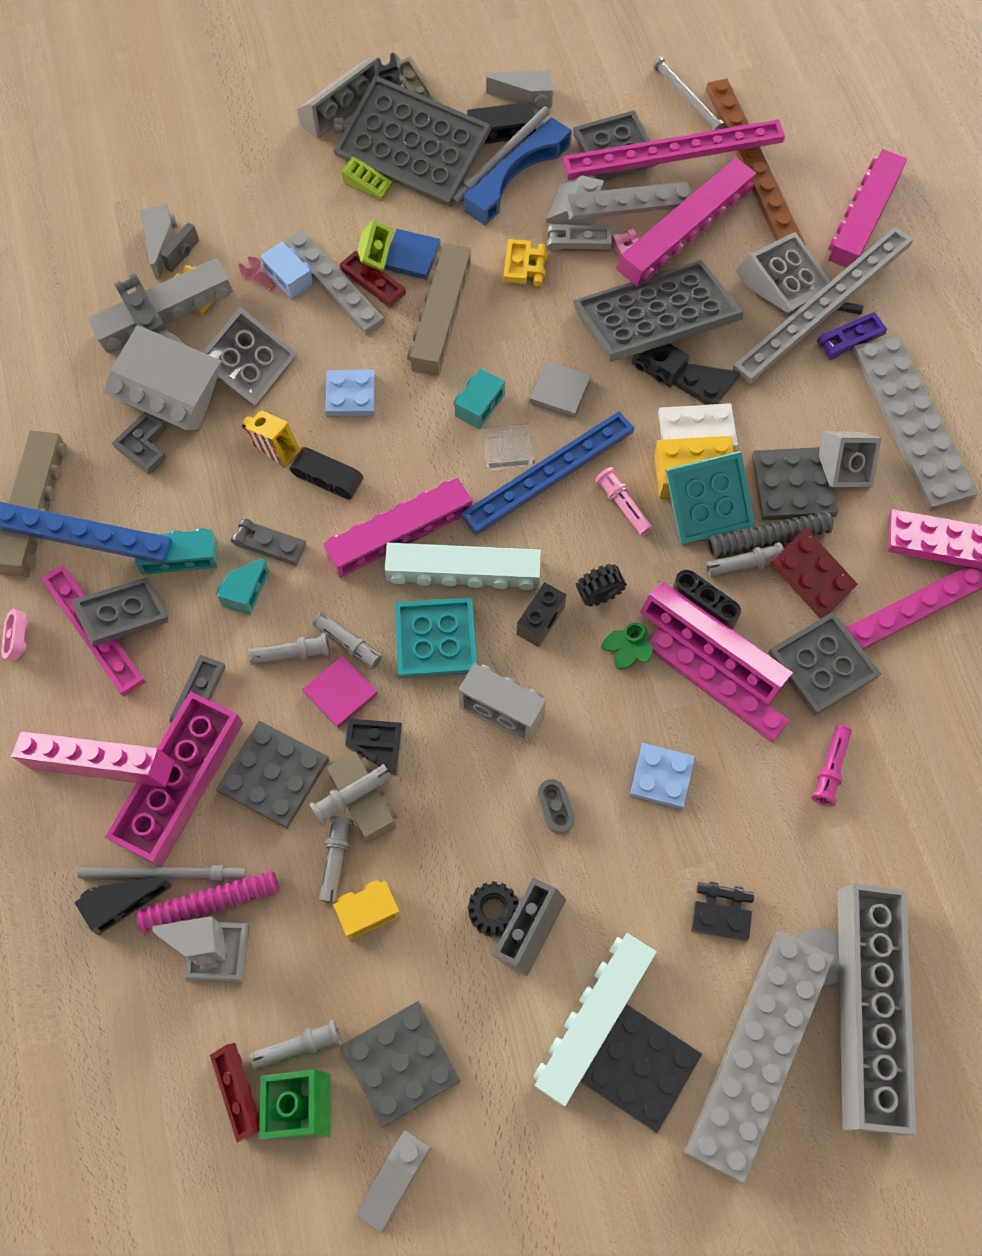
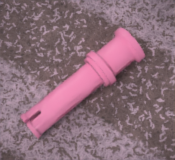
M612 467L603 470L595 478V482L601 485L607 492V498L617 503L641 537L647 535L654 528L628 495L627 486L625 483H621L615 476V470Z

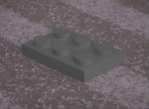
M147 577L72 600L73 609L92 647L167 623L168 616Z

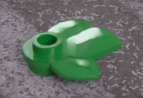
M631 623L624 630L613 631L605 638L601 645L602 649L615 652L614 661L617 669L629 668L636 660L647 663L653 653L652 645L648 641V630L640 623ZM634 635H640L638 638H632Z

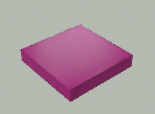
M343 656L302 689L303 693L337 728H340L348 719L378 695L369 682Z

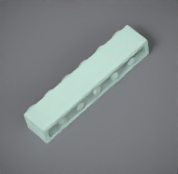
M387 543L385 561L386 581L394 584L412 582L423 586L434 583L447 587L468 585L472 588L493 586L497 589L519 587L522 590H532L533 588H539L541 550Z
M626 933L623 940L617 937L609 950L610 953L614 954L608 964L603 961L594 975L599 979L593 989L588 986L579 1001L583 1003V1006L577 1014L572 1011L564 1024V1027L568 1029L563 1039L557 1037L548 1052L553 1055L547 1065L541 1062L532 1077L537 1081L534 1088L563 1108L566 1106L657 952Z

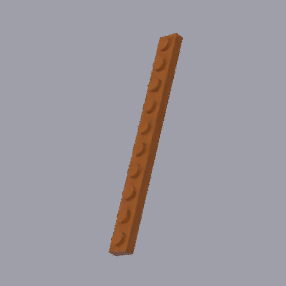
M728 78L708 82L706 91L719 119L725 123L724 129L748 125L749 123ZM755 147L735 151L737 158L756 172L752 190L775 240L778 241L796 232L806 246L761 148Z

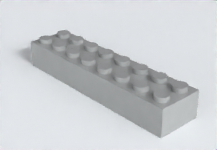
M852 883L838 889L842 1130L896 1136L916 1135L907 891Z
M778 931L773 936L683 1152L684 1155L737 1183H745L834 956L782 931Z

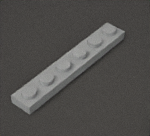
M688 182L567 194L564 201L569 219L575 220L674 209L692 194Z
M303 230L284 240V244L288 248H293L302 262L308 263L313 272L311 276L365 335L384 324V317Z

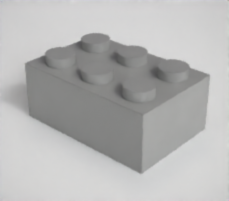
M474 663L458 689L460 709L528 744L532 741L545 717L546 699L543 698L540 692L534 689L527 690L519 686V683L513 678H503L497 675L487 665L479 666Z

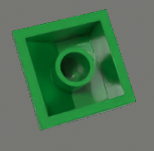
M312 1069L261 1076L260 1140H307L331 1137V1074Z

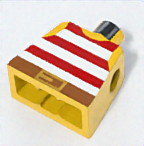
M264 411L258 412L254 418L248 416L243 420L242 428L247 431L254 447L284 468L299 453L300 448L288 422Z

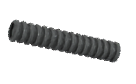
M827 511L822 512V514L815 513L814 516L812 514L807 515V517L800 516L799 519L793 518L792 521L786 519L784 522L778 521L777 524L774 522L770 523L769 526L763 524L762 527L755 526L754 529L752 527L747 528V530L740 529L739 532L732 531L731 534L726 532L724 536L722 534H717L716 537L712 535L708 539L710 554L714 558H718L719 555L726 556L727 553L732 555L734 551L741 553L742 550L748 551L749 548L752 550L757 546L763 548L764 545L771 546L772 543H786L787 540L790 542L806 527L814 536L817 533L819 535H823L825 532L831 533L833 530V520Z

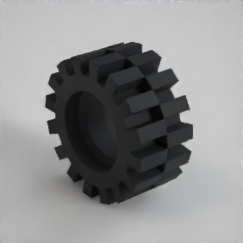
M607 564L605 567L602 565L597 570L592 569L590 570L591 573L584 574V578H580L576 583V588L586 606L589 605V607L594 604L598 606L601 602L606 603L608 602L607 600L616 598L615 595H620L621 591L625 590V586H627L616 564Z
M492 881V884H487L486 882L482 884L481 888L477 887L473 895L471 894L468 913L473 927L475 926L478 932L486 933V936L496 935L497 937L501 936L506 930L519 905L517 895H514V891L511 888L508 889L506 887V884L501 883L499 885L495 881ZM490 899L500 900L505 907L503 916L496 920L487 918L482 910L486 901Z

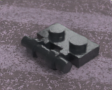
M709 881V884L698 882L696 893L707 895L706 903L699 901L694 903L691 931L748 941L752 911L741 909L742 902L753 903L754 892L744 891L743 887L734 886V889L718 886V883ZM716 898L731 899V907L716 905Z

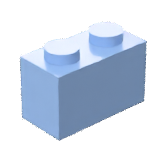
M283 242L260 256L263 271L290 299H293L313 285L311 267L308 263L302 262L295 250L288 248Z

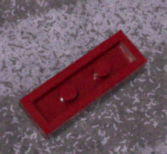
M356 250L339 264L342 272L389 308L406 294V288L384 271L362 263Z
M231 1043L212 1053L210 1058L236 1142H241L259 1133L260 1115L257 1112L251 1087L247 1081L242 1058L236 1043Z

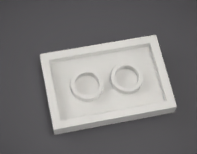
M731 403L659 408L658 417L662 440L731 436L733 450L737 449L738 443Z

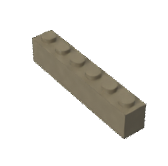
M444 243L442 251L437 253V268L432 270L430 284L432 285L430 289L426 290L424 299L426 305L425 308L420 309L419 313L420 325L414 329L413 341L415 342L408 350L407 360L411 361L412 371L438 376L440 374L471 265V248Z
M30 430L8 504L49 512L50 501H53L55 497L54 487L56 480L61 476V462L67 455V446L59 433ZM0 530V574L29 577L31 569L36 565V551L38 546L41 545L42 539Z

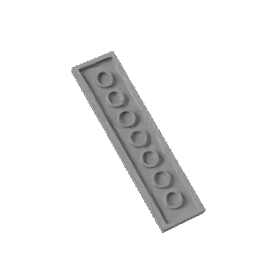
M899 335L854 346L852 350L854 357L929 511L975 499L978 492Z

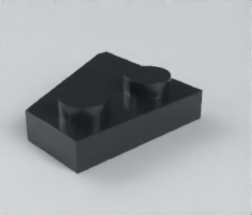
M687 364L674 380V386L705 405L718 404L737 381L740 373L733 370Z
M348 719L346 748L353 752L356 751L358 755L365 757V759L378 767L384 764L387 772L397 775L402 723Z

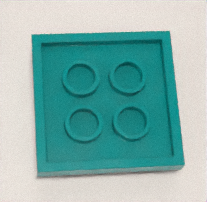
M737 451L665 469L681 544L755 526L742 452Z
M472 597L395 602L399 678L468 674L474 663L477 664Z

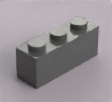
M532 878L492 955L505 966L528 976L567 899L557 888Z

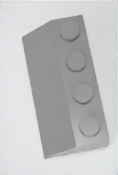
M373 56L361 61L341 77L335 79L326 88L319 91L311 99L301 104L297 108L300 125L318 139L334 127L335 117H344L345 119L357 109L374 75L379 77L377 58Z

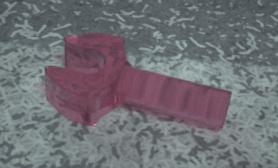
M248 256L251 268H246L243 264L239 263V270L244 280L254 277L268 291L275 289V283L260 271L262 264L258 258Z

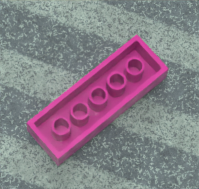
M190 691L157 747L174 760L166 787L136 783L106 833L105 838L158 867H162L244 724L239 715Z

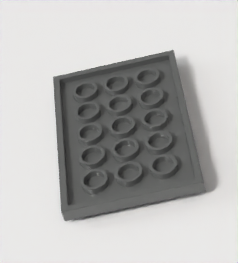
M374 75L333 152L336 156L350 161L352 157L359 159L386 178L451 206L455 194L464 182L492 128L486 122Z
M702 260L655 274L649 281L646 282L644 280L639 286L629 282L573 300L574 309L610 362L743 319L742 309Z

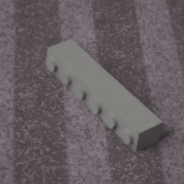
M217 257L146 290L164 325L175 319H180L196 309H201L217 299L225 298L228 294L234 292ZM124 301L88 318L97 340L106 352L117 349L122 344L127 343L136 328V324Z

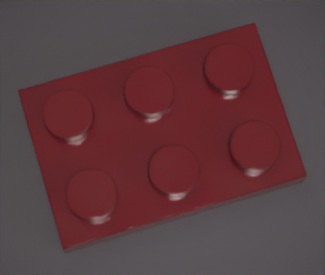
M807 527L801 530L769 562L820 619L828 615L858 585Z

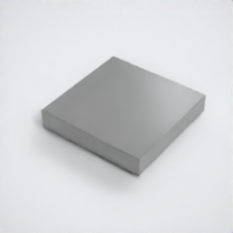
M546 360L530 396L529 403L575 418L591 380V375Z
M218 922L223 927L226 961L219 962L216 968L201 969L200 966H196L186 959L184 979L243 983L250 925L248 923Z

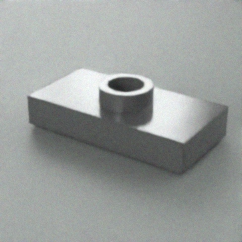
M188 222L160 253L165 269L171 272L190 254L192 248L199 242L195 226Z

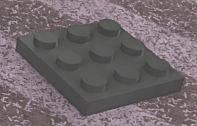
M635 110L573 127V135L582 153L650 141ZM656 165L593 176L595 179L604 181Z
M820 447L753 451L752 460L762 521L799 519L800 516L807 517L810 514L814 516L815 513L822 514L824 511L829 512L831 517L837 516L838 507L834 487L829 486L819 459Z
M834 612L772 647L768 652L771 658L793 672L788 680L814 716L881 675L880 671Z
M258 721L216 790L222 795L288 829L328 763L329 757Z
M419 1001L341 1045L382 1128L461 1082Z

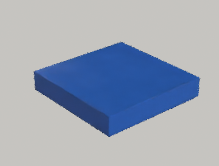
M396 229L389 247L384 269L427 280L440 247V239Z

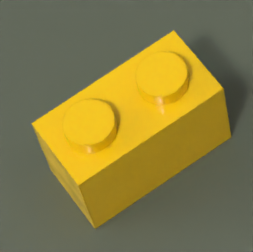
M379 880L370 882L364 886L363 891L355 895L353 892L344 894L338 898L337 903L333 904L349 941L401 917L386 880L381 883Z

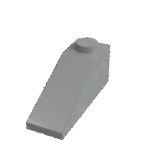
M551 70L486 73V93L515 103L532 101L533 107H552L553 87Z
M167 205L140 210L150 266L155 279L161 277L164 269L160 253L175 237L174 228L178 227L175 214H170Z
M404 1130L356 1215L382 1232L432 1148Z

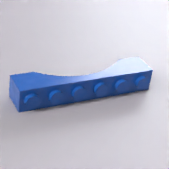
M550 117L545 123H541L538 129L531 136H527L518 148L513 149L505 160L499 162L493 171L487 176L482 177L473 189L467 191L464 196L465 212L484 226L488 224L500 212V201L508 183L522 170L536 163L557 159L571 146L572 130L553 117Z

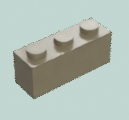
M356 751L327 766L329 775L338 792L372 772L365 757L360 759ZM381 786L347 805L367 844L396 828L394 819L397 818V815L390 803L385 805L381 796L384 795V791Z

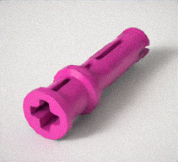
M835 726L824 769L819 771L817 775L819 782L816 792H813L811 796L812 800L824 806L836 805L835 795L837 787L842 783L840 771L850 735L852 734V729L848 726ZM840 744L837 758L834 759V758H835V755H836V751H837L838 745Z

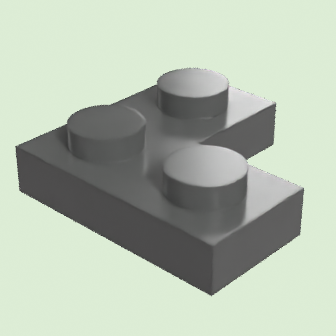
M144 412L112 444L116 450L138 467L151 474L166 459L165 454L151 443L166 427L158 418Z

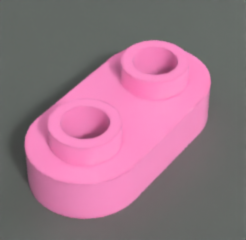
M12 609L5 619L1 655L4 659L16 661L25 653L26 643L24 642V637L29 620L23 611Z

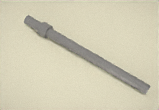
M544 106L474 176L468 177L455 194L453 202L458 204L468 190L473 189L482 177L487 176L499 162L550 114L549 109Z
M212 865L211 868L79 867L77 876L81 879H148L163 876L166 879H211V882H224V879L245 878L247 876V869L225 868L224 865Z

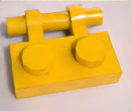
M508 239L503 282L526 284L527 277H532L534 279V286H542L543 280L546 277V269L544 267L548 260L547 246L539 244L538 249H531V241ZM529 260H534L536 265H529Z

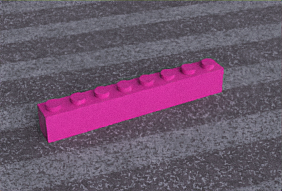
M735 157L622 253L616 270L636 286H639L644 280L646 282L649 281L658 268H664L673 255H679L687 243L691 244L702 230L706 231L711 226L713 220L716 218L720 219L728 207H734L743 194L748 195L754 187L753 180L756 172Z

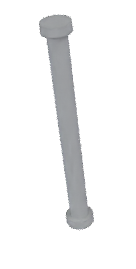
M662 57L656 58L652 67L656 71L659 70L712 126V130L724 129L725 123L722 120H718L665 64V60Z

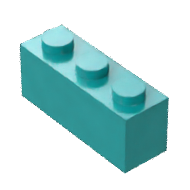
M205 528L188 532L171 531L166 534H157L170 537L172 540L165 564L135 558V564L141 575L218 568L217 539L212 529L208 530Z

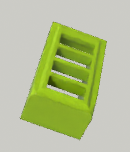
M354 157L350 159L342 170L343 183L382 200L393 185L391 180ZM378 183L381 184L378 189L375 188Z

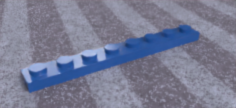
M618 411L461 513L462 519L475 535H478L634 433L633 425Z
M0 502V530L160 564H165L172 545L171 538L167 536Z

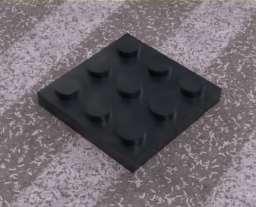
M626 1004L580 1082L653 1132L658 1133L701 1058L702 1053Z

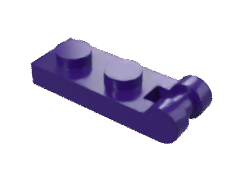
M872 312L822 334L817 339V343L821 348L824 347L828 359L833 360L840 354L853 349L856 345L867 343L885 335L887 328L877 314ZM837 340L838 344L834 345L832 341Z

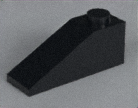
M163 876L102 885L84 891L80 895L81 898L74 903L90 930L99 936L172 886Z

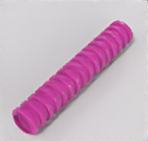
M269 870L268 874L262 872L258 877L252 875L251 879L248 880L245 877L241 882L235 880L234 884L231 885L228 882L225 883L224 887L218 885L214 890L208 888V892L201 890L197 895L191 893L190 897L184 895L180 900L178 898H174L173 902L167 900L164 902V905L157 903L155 907L147 906L146 910L140 908L137 912L140 930L146 934L150 929L153 931V926L175 923L177 921L181 922L184 919L192 920L193 916L200 918L203 913L207 916L210 914V911L217 913L220 908L224 911L227 909V906L234 908L237 903L239 905H243L244 901L250 903L254 898L260 900L261 896L264 895L266 898L271 893L277 895L279 886L275 872Z

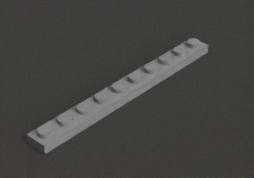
M894 227L733 365V371H738L740 376L751 384L912 245L913 239L897 227Z

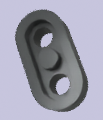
M549 779L544 781L538 789V800L547 826L553 833L565 834L572 829L574 824V813L563 784L557 780ZM548 792H554L557 797L555 799H549L546 796V794ZM557 817L564 818L565 823L562 825H558L555 822V819Z

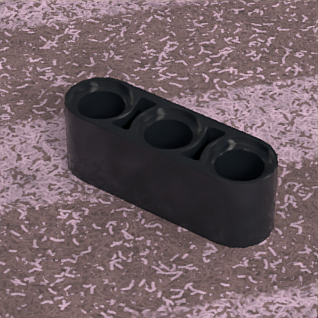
M307 447L301 448L289 467L290 472L296 477L349 500L353 498L364 479V476L357 469Z
M681 570L676 575L673 589L730 629L736 626L741 614V607L735 600L691 570ZM680 583H687L691 587L684 588L680 585ZM703 597L708 598V599H710L712 602H711V603L703 602V601L701 600V598H703ZM728 612L733 618H727L722 613Z

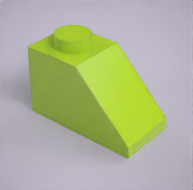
M372 220L362 230L357 250L362 263L380 271L384 270L394 231L393 228Z

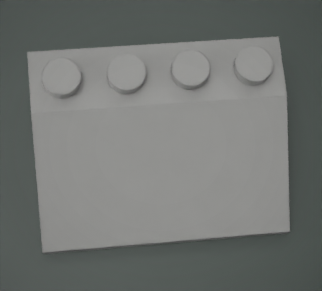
M137 325L109 372L103 394L185 430H200L223 361Z

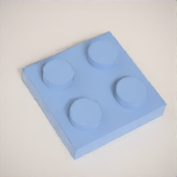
M327 370L326 416H374L375 370Z
M642 743L629 796L683 810L695 756Z

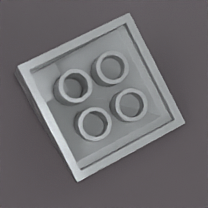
M796 232L749 254L735 270L751 291L787 313L803 306L831 282Z
M241 307L238 308L203 351V353L223 361L218 379L253 407L256 406L297 354Z

